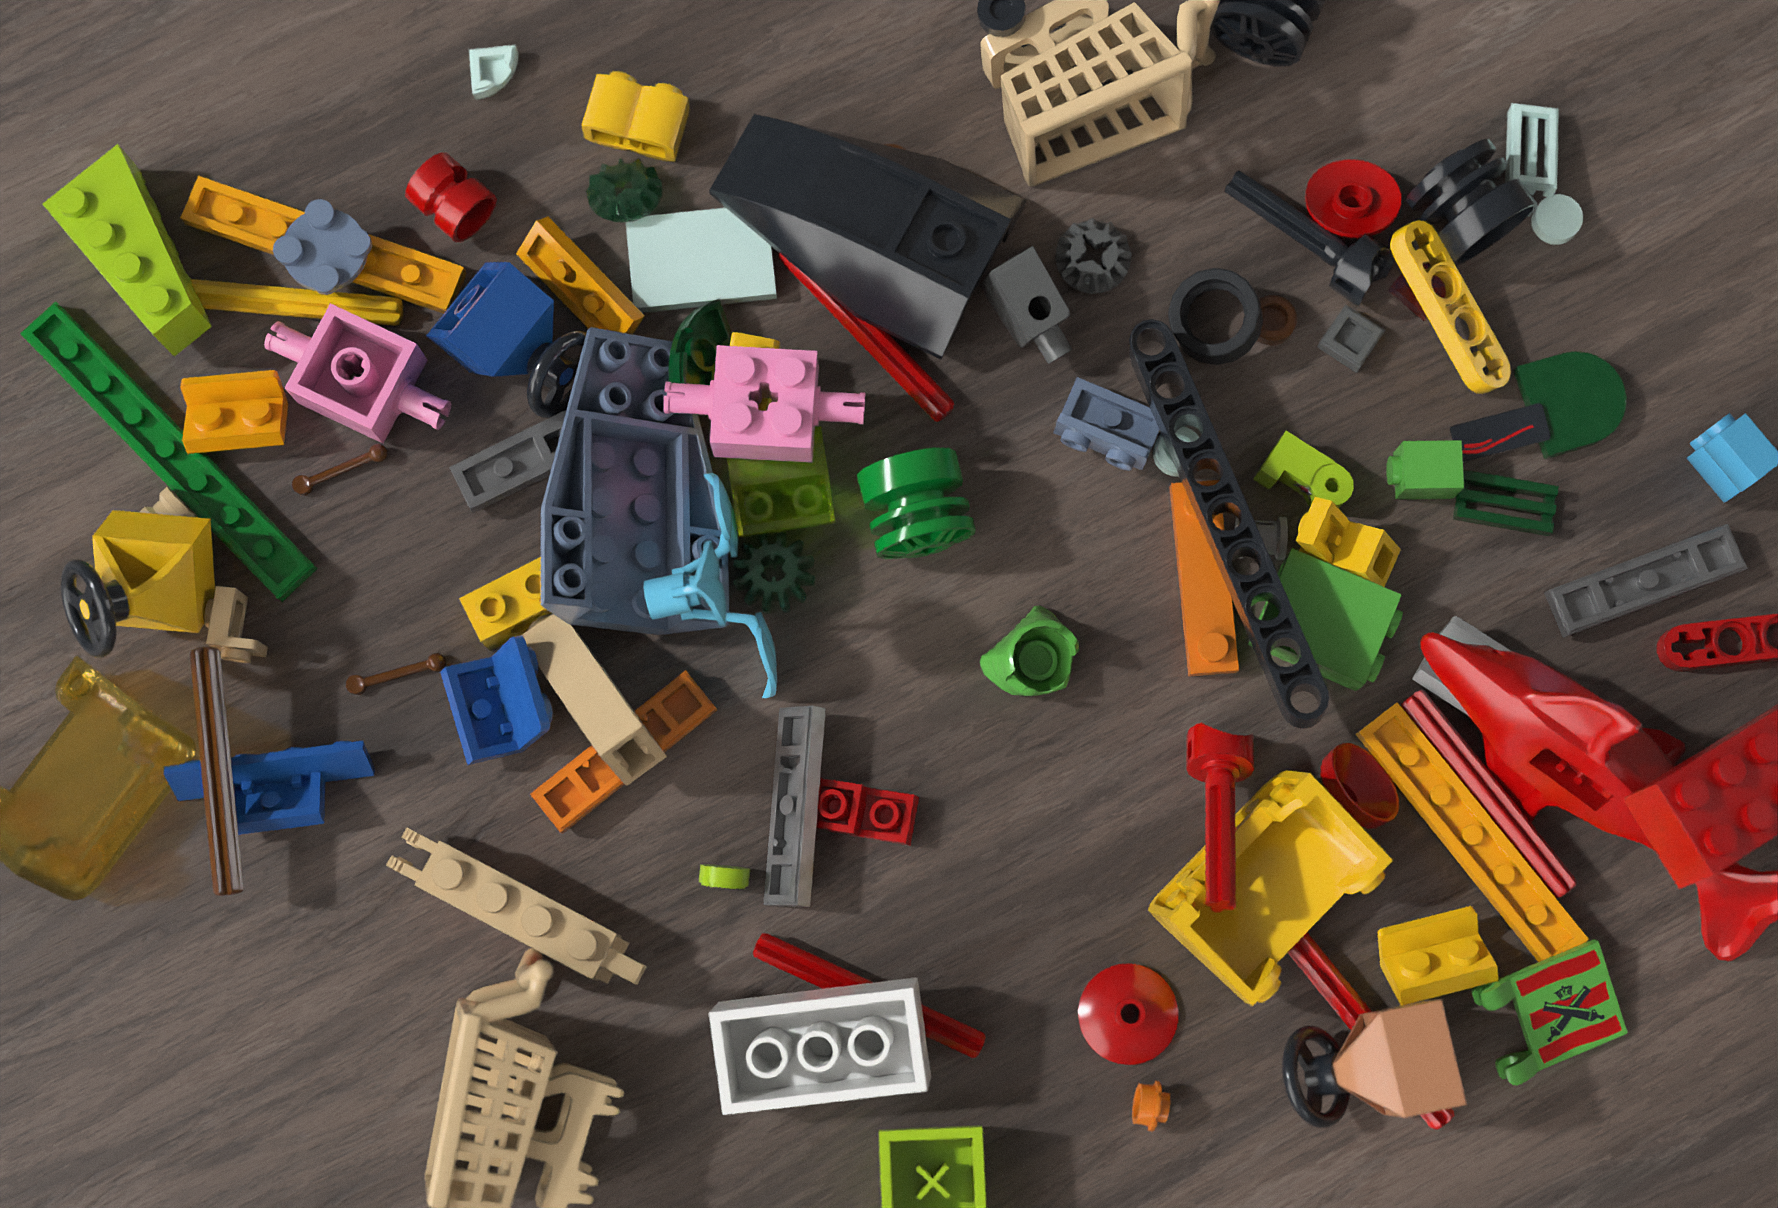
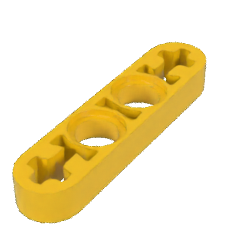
M1420 220L1411 222L1398 229L1392 235L1390 241L1393 257L1466 386L1478 394H1485L1504 386L1509 381L1511 374L1508 358L1438 233L1430 224ZM1416 240L1419 246L1416 250L1411 243ZM1429 262L1431 267L1424 269L1423 264ZM1433 275L1443 281L1446 288L1445 298H1441L1433 290ZM1457 317L1463 319L1468 325V340L1463 339L1457 333L1455 327ZM1476 346L1478 351L1472 353L1470 348ZM1485 366H1487L1489 372L1486 375L1484 374L1482 369Z

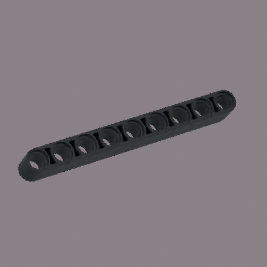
M1144 320L1137 324L1130 334L1129 356L1133 370L1280 712L1286 722L1293 727L1301 729L1311 728L1321 721L1329 703L1327 686L1173 333L1165 323L1159 320ZM1146 341H1157L1164 349L1157 355H1146L1139 350V347ZM1173 383L1178 385L1183 392L1176 398L1169 399L1159 395L1157 389L1163 384ZM1183 426H1193L1202 435L1196 441L1185 442L1180 440L1175 433ZM1211 469L1217 472L1221 479L1215 485L1203 486L1195 480L1194 476L1200 470ZM1227 512L1235 515L1240 524L1233 530L1225 531L1216 527L1213 519L1218 514ZM1244 556L1251 557L1259 565V570L1253 575H1241L1232 567L1234 560ZM1268 601L1276 606L1279 615L1273 620L1263 621L1254 616L1251 608L1257 602ZM1279 646L1290 647L1297 653L1298 662L1289 667L1280 666L1272 659L1271 652ZM1301 691L1309 692L1317 699L1318 708L1311 713L1299 712L1291 703L1292 695Z

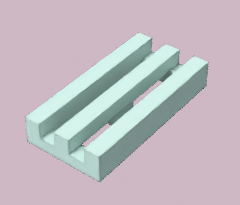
M1511 104L1507 118V168L1505 182L1519 178L1531 195H1534L1535 191L1539 190L1543 191L1544 197H1553L1557 190L1559 109ZM1522 116L1526 117L1525 175H1520ZM1538 118L1545 119L1543 177H1536Z

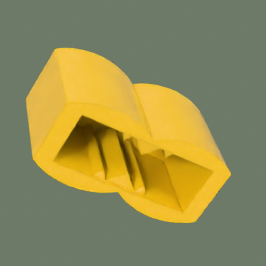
M618 71L611 72L610 75L597 74L581 125L584 139L610 148L630 150L649 158L675 162L690 112L689 99L682 95L680 89L670 84L658 83L655 87L642 86L631 75Z

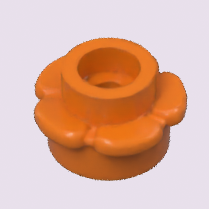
M1154 1081L1152 1085L1139 1083L1135 1090L1132 1106L1133 1123L1148 1127V1131L1152 1132L1156 1129L1158 1123L1167 1122L1170 1111V1094L1162 1092V1085L1159 1081Z

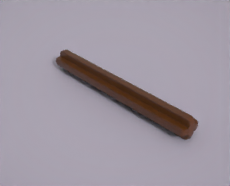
M207 646L191 650L190 662L213 892L217 896H227L241 893L244 885L221 657L218 648Z

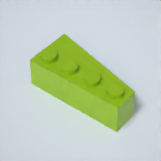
M117 144L42 205L152 335L175 357L211 328L212 325L191 284L190 277L182 266L178 257L179 253L160 218L162 216L147 190L146 182L140 169Z

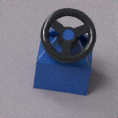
M485 262L426 336L470 373L492 377L529 374L530 378L527 386L528 405L536 415L550 418L567 410L572 388L564 396L563 393L576 375L581 356L579 355L573 359L564 352L574 346L579 345L583 347L587 332H569L553 342L554 300L510 262ZM543 385L550 389L545 402L542 400Z

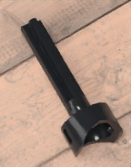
M1240 170L1234 174L1231 182L1227 184L1224 190L1231 197L1318 255L1325 263L1335 267L1329 287L1356 306H1360L1371 283L1386 278L1395 264L1391 249L1371 235L1364 234L1357 242L1350 246L1347 241L1325 230L1315 221Z

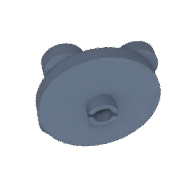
M317 199L307 205L305 214L298 217L290 225L285 236L276 240L273 246V253L276 259L285 265L290 275L300 285L319 294L328 295L349 285L359 276L365 266L367 255L371 251L372 240L368 233L361 229L351 216L342 211L335 210L328 201Z

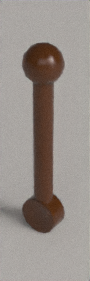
M374 444L370 447L369 452L309 478L305 475L295 477L292 481V488L299 495H308L313 490V486L371 461L383 462L388 455L387 449L382 444Z
M433 653L425 661L363 678L359 675H352L346 681V688L354 695H361L368 686L429 669L439 672L445 668L446 659L441 653Z

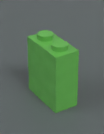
M1291 548L1285 560L1282 561L1277 574L1322 677L1354 691L1365 685L1366 681L1373 683L1385 659L1384 655L1378 653L1385 636L1388 638L1394 636L1403 615V611L1396 609L1402 595ZM1266 601L1259 619L1263 621L1273 620L1279 615L1278 609L1274 604ZM1279 646L1271 652V655L1291 664L1298 662L1297 653L1290 647Z

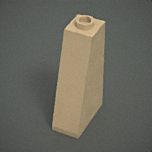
M553 613L536 619L530 625L528 631L522 635L527 647H532L536 654L539 668L599 756L627 786L666 758V754L574 626L567 624Z

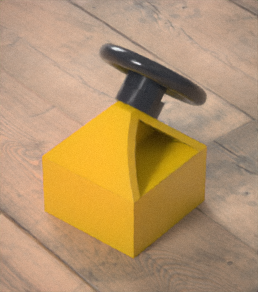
M112 510L92 536L95 569L88 562L81 559L71 560L63 568L61 575V597L65 615L76 640L91 656L102 658L112 652L116 642L117 626L199 633L205 624L204 613L206 604L210 598L214 599L215 594L211 519ZM78 575L86 583L84 593L77 589Z

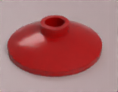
M1356 159L1338 160L1321 167L1310 178L1305 192L1306 207L1313 220L1331 233L1350 238H1361L1364 234L1372 236L1387 229L1397 218L1402 201L1400 188L1387 171L1373 163Z
M1130 963L1110 966L1096 974L1083 990L1078 1006L1079 1026L1088 1045L1101 1057L1118 1064H1141L1157 1057L1172 1041L1178 1025L1177 1001L1168 983L1155 971L1142 965ZM1126 1004H1133L1139 1010V1018L1133 1024L1124 1022L1121 1017V1009Z

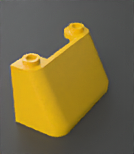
M1287 770L1280 772L1263 785L1235 814L1236 908L1233 911L1223 909L1220 913L1212 912L1209 906H1205V846L1155 896L1148 907V911L1164 928L1239 998L1251 1006L1257 1001L1259 1003L1265 1002L1275 994L1281 985L1278 977L1282 971V968L1277 963L1344 893L1355 894L1361 891L1362 894H1367L1374 890L1385 877L1383 870L1393 861L1311 773Z

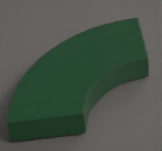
M720 299L695 309L679 326L669 355V382L710 385L711 380L715 379L717 345L729 346L732 331Z

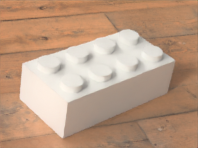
M918 977L719 1001L709 1012L723 1115L927 1091L931 1080Z

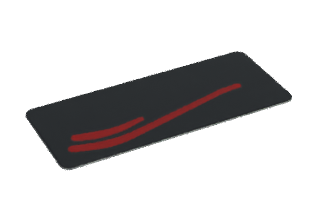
M1540 403L1450 427L1452 439L1462 440L1463 462L1539 443L1551 438L1543 406Z

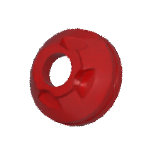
M1342 743L1334 747L1325 756L1320 770L1321 785L1361 827L1376 829L1396 817L1399 810V797L1391 777L1373 755L1358 745Z

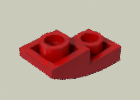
M820 778L816 829L911 846L919 797L913 794L868 788L862 784Z

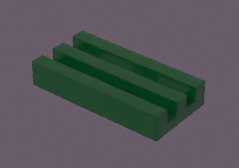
M1463 470L1464 489L1456 496L1453 520L1549 536L1553 533L1554 523H1552V518L1556 513V505L1554 503L1555 497L1558 496L1559 486ZM1471 485L1543 498V502L1469 490L1468 487ZM1466 501L1541 514L1540 521L1469 509L1466 508Z

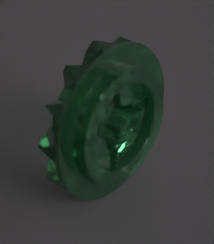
M621 157L617 165L609 166L602 163L598 174L589 175V187L586 190L588 203L593 212L605 220L619 223L636 221L649 215L660 203L663 193L662 183L655 167H645L640 158L633 163H626ZM626 182H631L632 189L625 188L617 196L615 186L623 187Z

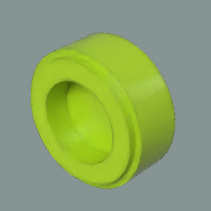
M700 864L699 882L701 885L710 887L746 889L749 885L750 868Z

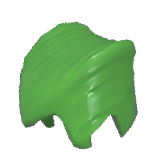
M1038 605L1034 606L1027 616L1007 636L1003 637L994 648L982 655L979 663L984 675L1000 689L1012 695H1044L1067 687L1072 672L1073 656L1079 652V643L1074 634L1057 619L1053 612Z

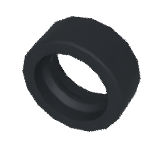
M1220 268L1198 271L1182 281L1172 295L1168 311L1171 331L1183 351L1198 362L1212 365L1234 362L1247 354L1259 339L1263 324L1260 301L1248 280L1234 271ZM1217 289L1228 291L1235 295L1243 305L1244 320L1242 327L1234 337L1223 343L1211 344L1199 340L1189 329L1187 317L1190 306L1196 298L1205 292Z

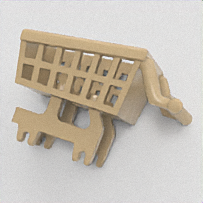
M534 948L525 951L515 973L516 979L472 991L467 998L462 997L457 1000L425 1172L428 1205L432 1208H511L525 1157L545 1162L535 1196L538 1208H567L569 1203L591 1204L593 1202L591 1194L580 1191H585L587 1185L596 1186L599 1180L596 1176L590 1174L592 1172L591 1165L580 1159L593 1115H617L619 1109L611 1104L612 1099L609 1095L620 1098L623 1097L624 1091L617 1087L615 1079L569 1063H560L552 1066L556 1051L547 1036L506 1019L538 1008L546 982L553 975L552 965L544 961L542 953ZM480 1032L497 1038V1044L479 1038ZM517 1047L532 1052L531 1057L517 1052ZM477 1048L494 1054V1057L478 1052ZM474 1062L490 1067L491 1071L474 1066ZM514 1062L527 1066L528 1068L514 1064ZM473 1076L482 1080L488 1081V1084L485 1085L482 1083L471 1081V1077ZM510 1076H517V1079L511 1078ZM507 1089H513V1092H509ZM468 1092H472V1093H475V1094H478V1095H482V1096H484V1097L477 1096V1095H473V1094H470V1093H468ZM565 1093L553 1129L547 1131L535 1129L534 1126L543 1097ZM466 1104L482 1108L481 1113L465 1110ZM501 1114L513 1116L514 1118L502 1119ZM461 1132L476 1135L475 1140L460 1139ZM495 1139L499 1140L498 1146L494 1145ZM456 1159L469 1161L468 1169L454 1168ZM489 1165L499 1167L498 1174L489 1173Z

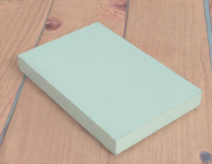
M727 208L625 218L633 304L642 313L700 307L716 299H720L721 304L777 299L771 245Z

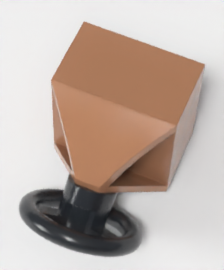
M1441 1000L1416 1002L1360 1014L1342 1048L1324 1029L1311 1025L1295 1030L1284 1048L1282 1075L1287 1096L1296 1113L1305 1122L1317 1128H1328L1341 1120L1347 1110L1350 1093L1383 1115L1403 1118L1467 1105ZM1314 1041L1318 1043L1326 1054L1313 1056L1306 1042ZM1298 1062L1304 1070V1078L1308 1086L1307 1098H1305L1299 1083ZM1334 1095L1331 1107L1322 1113L1323 1096Z

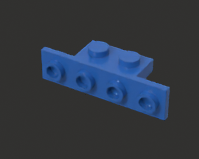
M338 741L332 745L309 748L291 747L278 752L255 755L239 754L232 757L231 766L238 835L324 824L325 782L369 777L375 774V767L364 741ZM200 760L164 766V776L178 801L204 798Z

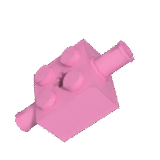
M331 303L312 338L285 326L280 321L275 322L270 328L277 333V337L268 333L265 339V349L271 352L274 351L298 363L285 386V390L298 404L381 443L385 442L398 415L402 412L431 425L437 430L444 425L445 420L440 418V414L448 417L451 410V402L415 386L427 362V358L416 343ZM353 372L356 374H361L363 372V374L360 377H354L352 380L350 379V376Z
M717 345L715 379L711 380L710 385L681 384L666 381L664 392L667 393V396H664V413L708 415L709 420H711L710 445L714 457L812 463L815 426H819V421L864 425L865 393L821 391V386H818L819 365L817 351ZM763 398L772 399L767 411H760L758 409V404L761 403Z

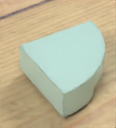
M516 45L469 50L472 93L475 100L497 93L510 81L518 63Z

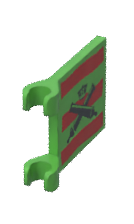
M1595 939L1507 976L1499 977L1496 982L1471 988L1474 1002L1477 1005H1483L1488 1011L1497 1010L1511 1000L1513 1001L1528 1050L1504 1055L1495 1062L1500 1078L1507 1079L1512 1085L1522 1084L1540 1070L1628 1033L1599 941Z

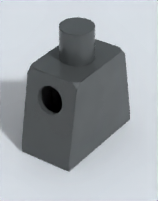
M1033 246L993 269L988 274L980 288L1020 348L1034 341L1048 364L1073 350L1059 327L1071 316ZM1028 308L1036 310L1041 320L1031 317Z

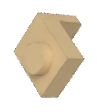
M216 586L214 599L210 598L205 607L204 623L209 628L206 644L218 648L221 652V659L227 661L250 663L251 656L266 657L267 646L258 640L241 638L248 596L236 588Z

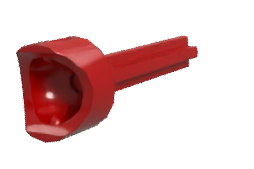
M1201 722L1191 727L1186 735V769L1188 774L1194 779L1205 782V906H1209L1212 912L1220 913L1223 909L1233 911L1236 908L1235 783L1247 779L1254 771L1253 733L1250 735L1230 734Z

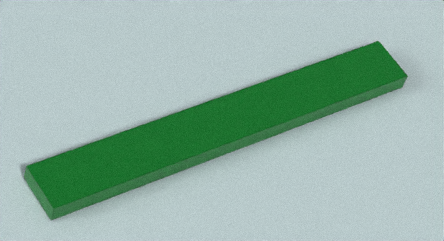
M56 301L20 333L199 518L211 519V531L277 599L283 602L318 569L204 452L187 454L182 442L183 430Z

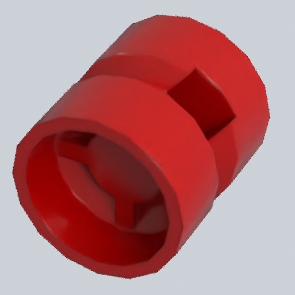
M440 152L429 158L417 169L406 187L405 197L425 216L435 214L434 222L436 226L454 242L461 243L468 240L484 226L496 207L497 198L476 178L467 179V170L446 152Z

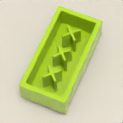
M981 1125L879 1129L882 1208H986L983 1130Z

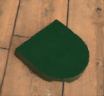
M1579 351L1566 352L1517 366L1513 370L1525 407L1537 403L1543 406L1551 435L1549 440L1539 442L1544 460L1593 446L1608 437L1622 421L1626 409L1624 384L1616 370L1608 362L1596 355Z

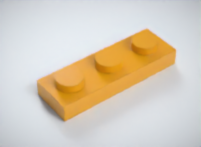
M548 216L536 220L516 254L588 329L593 327L633 335L645 315Z

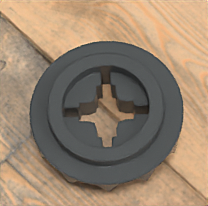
M1092 217L1086 222L1073 223L1060 236L1056 248L1055 261L1059 274L1068 285L1084 293L1096 294L1109 291L1122 282L1129 271L1132 252L1130 251L1126 235L1121 234L1112 222L1104 223L1096 221ZM1085 241L1087 245L1090 244L1094 249L1101 247L1104 249L1107 247L1101 258L1103 267L1097 265L1093 260L1080 263L1086 253Z

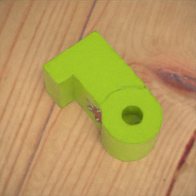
M1285 431L1277 441L1253 479L1269 490L1279 480L1303 495L1309 507H1311L1314 498L1319 497L1333 501L1340 508L1351 497L1354 489L1353 479L1344 467L1288 431Z

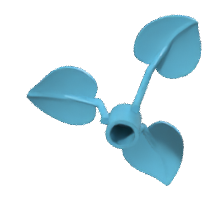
M707 473L703 476L714 488L715 509L721 528L719 546L714 550L711 540L705 541L699 559L684 567L672 569V575L644 580L647 608L652 620L680 614L682 621L693 618L716 620L720 627L726 626V622L746 624L756 638L758 650L768 676L762 698H770L775 696L777 690V661L774 642L761 612L755 613V615L727 612L725 592L719 580L718 558L729 552L732 558L738 556L737 520L722 481L718 475ZM696 571L695 575L686 577L690 573ZM701 595L712 611L693 609L692 606L701 605Z

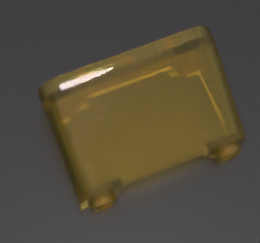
M77 655L60 676L55 689L56 699L70 711L12 788L8 790L0 785V861L16 876L71 901L87 897L100 885L172 789L164 776V766L184 764L187 761L193 760L196 753L195 741L189 735L95 666Z

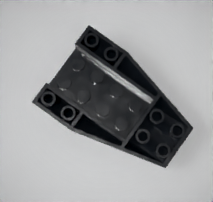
M757 114L752 116L709 189V194L856 318L942 360L964 318L966 306L1001 241L1004 243L1007 241L1027 203V200L941 158Z

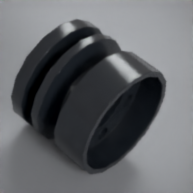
M1220 0L1210 29L1213 36L1223 46L1241 57L1274 67L1291 66L1299 62L1306 42H1308L1314 28L1312 22L1318 19L1325 0Z
M1489 138L1482 139L1463 150H1459L1439 162L1425 175L1423 180L1406 198V202L1413 211L1428 207L1421 215L1420 221L1433 225L1444 219L1448 220L1449 223L1441 230L1438 236L1456 266L1467 262L1494 245L1520 225L1537 208V202L1519 178L1496 187L1494 182L1507 168V162L1503 157L1488 162L1496 152V148Z

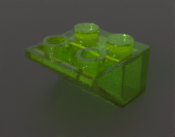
M821 426L815 427L812 463L727 458L738 537L836 523Z

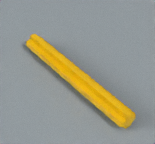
M190 279L204 309L322 319L331 303L374 324L396 326L400 324L403 317V302L397 297L341 292L323 295L308 289Z

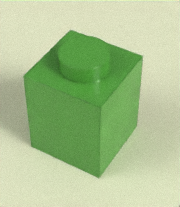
M1462 440L1403 441L1393 452V456H1389L1387 460V481L1389 485H1395V499H1453L1464 489Z

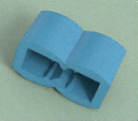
M1730 413L1689 443L1695 452L1688 456L1687 460L1724 503L1754 484L1778 465V450L1746 413L1737 420Z

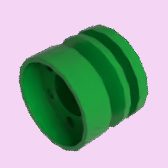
M934 447L894 455L865 467L857 474L865 509L888 511L869 523L871 534L881 536L874 542L877 558L901 559L932 555L967 540L976 532L973 518L962 516L969 511L968 499L963 497H945L963 485L955 450L951 448Z

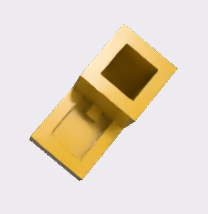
M1319 497L1314 498L1309 511L1303 515L1298 526L1296 542L1301 546L1299 551L1385 587L1401 551L1385 530L1351 522L1333 501Z

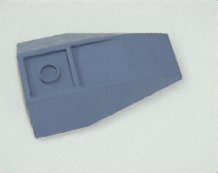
M593 327L587 330L541 507V606L569 625L655 635L726 627H720L716 620L693 618L682 621L680 614L652 620L644 594V580L672 575V569L684 567L701 557L705 541L711 540L715 550L719 546L721 528L715 509L714 488L703 476L713 472L698 414L664 413V396H667L664 389L666 381L669 382L668 365L672 346L671 341ZM727 553L718 558L720 569L719 580L724 588L727 612H729ZM696 571L690 573L686 577L695 575ZM701 595V605L692 606L693 609L712 611Z

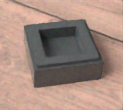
M1345 305L1317 345V348L1357 373L1385 330Z

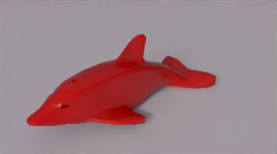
M1429 632L1422 636L1420 646L1427 662L1482 733L1487 769L1531 823L1542 808L1558 806L1604 832L1641 843L1654 850L1623 798L1674 768L1675 763L1685 752V743L1661 730L1641 728L1642 724L1622 707L1603 700L1572 678L1533 657L1512 651L1496 650L1489 645L1462 643L1434 632ZM1736 861L1718 874L1695 883L1701 913V934L1705 947L1718 960L1733 961L1747 952L1771 923L1778 920V870L1760 872L1739 865Z

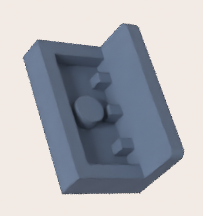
M1078 377L1054 429V434L1061 436L1060 441L1066 446L1082 452H1086L1090 448L1106 455L1105 460L1109 464L1127 471H1131L1133 467L1140 470L1143 469L1159 432L1150 407Z

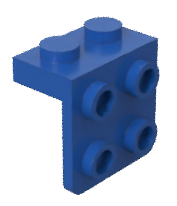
M522 635L511 637L492 657L447 666L440 672L467 765L521 753L549 731L553 716L552 707L548 697L545 694H541L536 678L538 674L536 654L532 647H527Z

